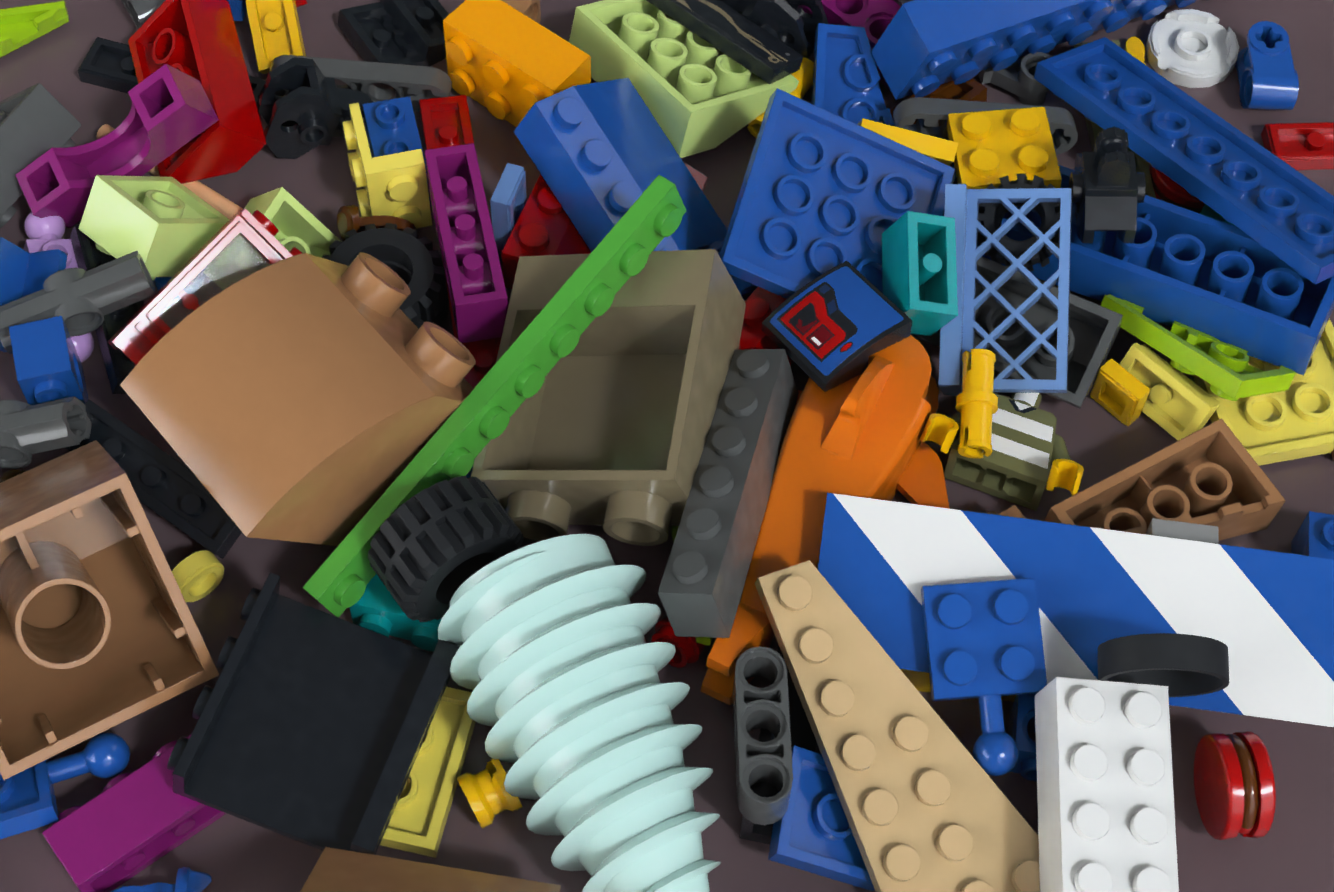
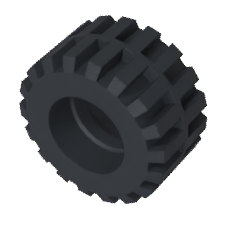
M375 223L364 225L365 231L357 233L355 229L344 233L345 241L335 240L329 246L330 255L322 256L324 259L347 266L353 262L360 252L377 258L396 272L408 285L411 293L399 308L419 329L424 322H431L443 328L442 320L447 318L448 299L442 257L438 250H433V244L426 236L418 239L416 230L406 227L403 231L397 229V224L386 223L385 228H376Z
M459 476L449 481L447 479L422 490L397 508L380 526V531L373 537L370 543L372 548L368 551V560L370 561V566L406 616L413 621L428 622L434 619H442L450 608L449 604L453 594L464 581L489 563L522 548L521 544L524 538L518 526L484 482L473 476L469 478Z

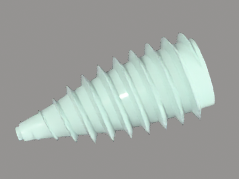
M570 534L542 540L517 549L474 573L453 594L449 604L450 608L442 617L438 627V640H444L460 646L451 661L450 674L452 680L459 686L473 690L467 701L469 717L479 724L493 726L485 740V752L493 759L514 763L506 774L504 781L505 790L511 796L521 799H539L527 815L526 825L528 830L535 834L564 836L551 856L553 866L566 871L587 870L592 877L584 886L582 892H710L708 873L720 865L721 862L704 859L701 832L719 819L720 815L717 813L695 812L693 791L711 776L713 769L707 767H685L683 750L698 738L702 732V727L698 724L673 723L671 710L684 700L689 693L690 687L682 682L660 683L658 672L674 657L676 648L675 645L668 642L646 643L644 635L658 622L661 616V608L651 603L631 604L630 598L641 588L646 580L644 569L636 565H615L606 542L599 536L592 534Z

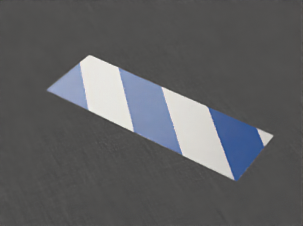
M827 493L818 571L900 669L929 673L921 588L923 586L1035 578L1047 684L1055 677L1098 680V646L1114 638L1156 633L1203 636L1221 641L1228 646L1229 685L1220 691L1209 694L1169 697V705L1334 727V559Z

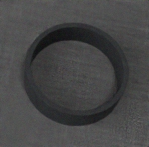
M1172 633L1139 634L1108 640L1100 644L1097 649L1098 680L1168 686L1169 697L1209 694L1220 691L1229 685L1228 646L1212 638Z

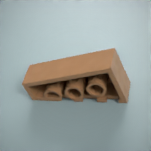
M1221 418L1052 506L1044 521L1145 534L1152 518L1218 526L1220 541L1267 529L1286 500Z

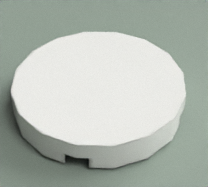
M1182 9L1167 13L1164 19L1159 22L1156 21L1151 26L1145 52L1148 63L1156 73L1169 82L1188 88H1206L1224 81L1233 71L1239 52V44L1236 34L1229 26L1226 30L1222 25L1218 24L1220 21L1218 17L1195 9Z

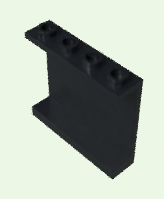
M270 572L262 590L253 587L247 596L240 615V619L246 621L239 637L229 636L221 650L216 667L221 669L222 672L215 687L212 688L205 685L197 699L192 718L197 719L198 722L190 738L181 736L174 746L167 765V769L173 771V792L324 851L325 847L376 855L451 677V661L460 646L444 640H438L433 654L409 646L279 595L281 576Z

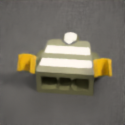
M993 392L998 397V410L992 414V454L988 457L983 455V458H967L958 453L960 412L950 417L937 413L931 414L919 439L922 442L933 441L938 446H941L940 451L948 454L952 445L944 472L945 479L1037 511L1045 486L1048 491H1053L1054 487L1069 490L1072 496L1077 494L1084 472L1082 465L1071 460L1064 438L1055 433L1056 416L1051 412L1039 409L1042 400L1040 393H1011L1010 398Z

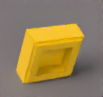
M1111 358L1100 367L1090 396L1121 423L1129 427L1140 417L1150 389Z

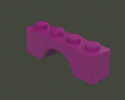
M165 64L128 91L132 101L131 110L126 119L116 129L84 145L67 148L52 147L18 172L15 176L33 215L40 218L60 216L64 219L65 227L71 228L82 219L96 175L143 176L216 123L219 119L201 82Z

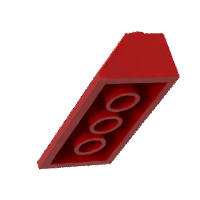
M165 0L128 40L138 84L163 65L168 64L201 82L219 120L157 165L160 177H173L183 184L238 172L267 143L229 1Z

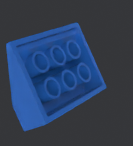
M629 78L572 86L534 103L513 131L591 252L659 174L676 185L687 212L683 215L677 230L672 235L664 237L653 251L705 249L713 242L724 241L727 228Z

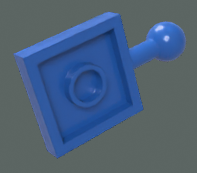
M1026 578L923 586L921 588V599L932 701L978 698L982 735L978 737L973 746V757L988 775H1005L1015 767L1019 757V750L1015 740L1005 732L1001 696L1035 694L1047 685L1036 579Z
M100 733L88 741L84 751L51 761L49 758L6 780H3L0 774V839L59 821L54 783L87 773L105 779L113 778L122 773L130 760V750L126 741L114 733Z
M794 745L791 747L793 782L788 810L783 818L773 824L768 860L874 891V886L822 754Z

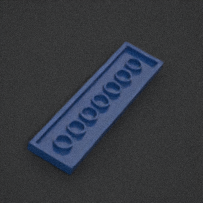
M1106 37L1037 62L1034 75L1035 80L1105 130L1113 126L1122 130L1125 129V133L1127 132L1128 148L1149 162L1153 168L1161 171L1183 187L1190 195L1198 198L1216 211L1224 220L1258 242L1262 248L1270 251L1291 266L1299 275L1307 278L1315 285L1334 276L1333 195Z

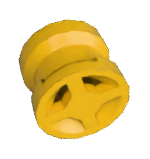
M490 759L491 761L487 762L486 768L476 774L466 772L456 777L482 829L492 824L495 815L506 809L514 811L523 807L519 797L511 796L505 790L506 772L499 759Z

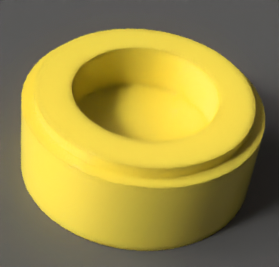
M201 550L183 559L172 570V573L185 601L195 602L206 597L220 584L224 575V566L211 551Z

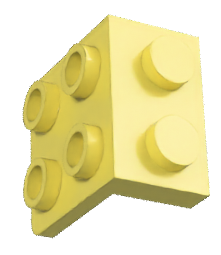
M359 102L349 104L351 120L343 121L342 125L348 151L356 149V152L347 153L352 180L355 182L356 188L364 187V189L356 190L361 217L387 215L408 220L414 224L416 229L432 226L426 167L422 150L416 149L372 158Z

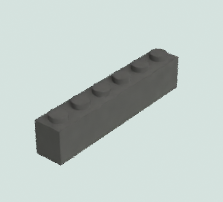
M744 349L734 351L658 591L675 636L730 637L769 500L776 463L799 394L785 349Z

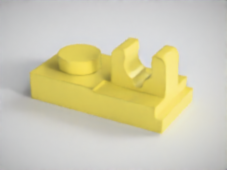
M1132 344L1120 362L1124 369L1150 389L1142 412L1178 441L1202 429L1220 405L1216 399L1182 372L1173 368L1145 344Z

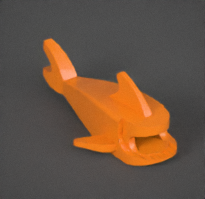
M912 335L869 356L868 366L863 374L826 392L811 378H809L803 391L798 390V398L776 463L769 500L730 637L716 638L707 657L706 666L708 669L700 692L731 705L733 703L732 692L736 661L740 655L749 648L759 646L770 647L774 632L756 589L755 582L759 577L808 560L818 569L827 493L892 501L897 491H899L911 504L949 508L942 462L929 445L919 440L930 415L937 413L939 390L936 380L931 376L930 357L924 346ZM750 677L746 681L750 684L754 677Z

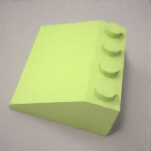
M602 0L577 6L575 10L569 43L591 56V77L596 82L629 78L680 158L719 146L764 113L770 96L777 88L789 94L797 89L799 81L792 74L768 84L647 0Z

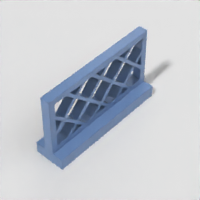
M945 184L944 216L955 218L958 316L940 329L938 385L943 395L957 396L962 392L963 352L968 351L971 353V349H987L989 346L1009 365L994 379L993 392L1067 393L1071 188L967 189L966 184ZM1060 202V220L1045 234L1025 216L1038 203ZM979 203H1001L1012 216L991 234L978 221ZM1012 203L1025 204L1020 209H1018ZM1020 221L1038 240L1016 259L999 240ZM979 232L986 241L977 248ZM1060 232L1058 248L1050 240ZM993 246L1011 266L989 284L977 272V261ZM1045 246L1059 259V269L1042 284L1024 265ZM1019 271L1037 290L1015 309L997 290ZM976 281L985 289L977 297ZM1057 282L1058 299L1049 291ZM992 296L1010 315L988 334L975 321V311ZM1044 296L1058 310V320L1041 335L1022 315ZM1017 321L1035 341L1014 360L995 340ZM976 331L984 340L974 348ZM1056 332L1057 350L1048 342ZM1042 346L1056 360V380L1033 379L1021 365ZM1016 372L1022 379L1007 378Z

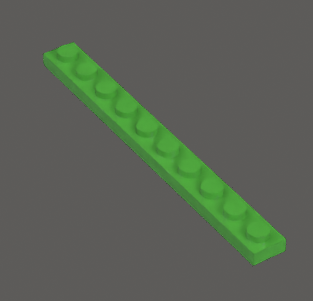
M660 174L654 179L302 587L334 616L339 618L346 608L356 604L363 596L366 585L376 575L370 566L368 551L372 548L370 543L373 537L380 531V526L404 502L422 490L446 479L449 481L455 477L466 476L471 470L477 455L491 439L497 438L504 432L514 412L526 398L532 397L540 390L545 376L562 357L569 355L575 349L580 335L596 317L603 315L610 308L615 294L627 280L641 272L648 261L649 255L663 238L672 235L677 230L687 210L674 183Z

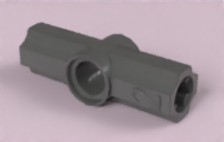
M135 251L88 271L81 268H67L50 275L44 281V289L0 306V341L5 350L12 354L9 326L57 316L63 317L70 337L81 336L101 326L104 321V315L156 295L153 280L138 251Z
M75 396L36 405H30L18 400H0V467L9 469L23 468L31 463L33 454L79 445L82 440L89 439L92 422L88 418L86 405Z

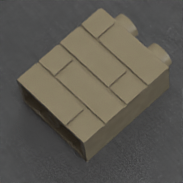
M716 249L652 251L641 272L627 280L615 294L610 308L603 315L596 317L580 335L575 349L569 355L562 357L545 376L540 390L532 397L526 398L510 417L504 432L497 438L491 439L474 459L471 477H477L486 484L523 534L524 541L536 543L553 537L567 535L569 525H603L604 531L616 540L633 545L654 546L668 540L670 526H679L734 351L739 350L746 308L744 299ZM590 254L519 256L496 362Z

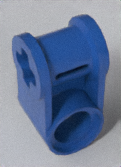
M1257 22L1248 31L1247 47L1239 52L1235 63L1240 86L1241 106L1243 109L1292 110L1298 98L1299 80L1297 71L1294 69L1288 33L1282 26L1274 22Z

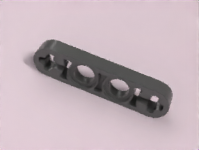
M281 55L272 61L270 71L294 57L313 59L324 77L341 80L347 84H335L336 88L363 91L365 94L368 93V96L374 102L410 96L413 111L419 112L420 99L449 97L452 85L451 78L444 71L427 66ZM380 82L392 86L393 89L379 88L373 85L372 83ZM285 89L279 90L275 95L284 96L290 91Z
M914 97L902 101L893 111L895 127L949 140L947 131L948 114L1045 107L1056 155L1070 150L1078 138L1072 113L1060 107Z

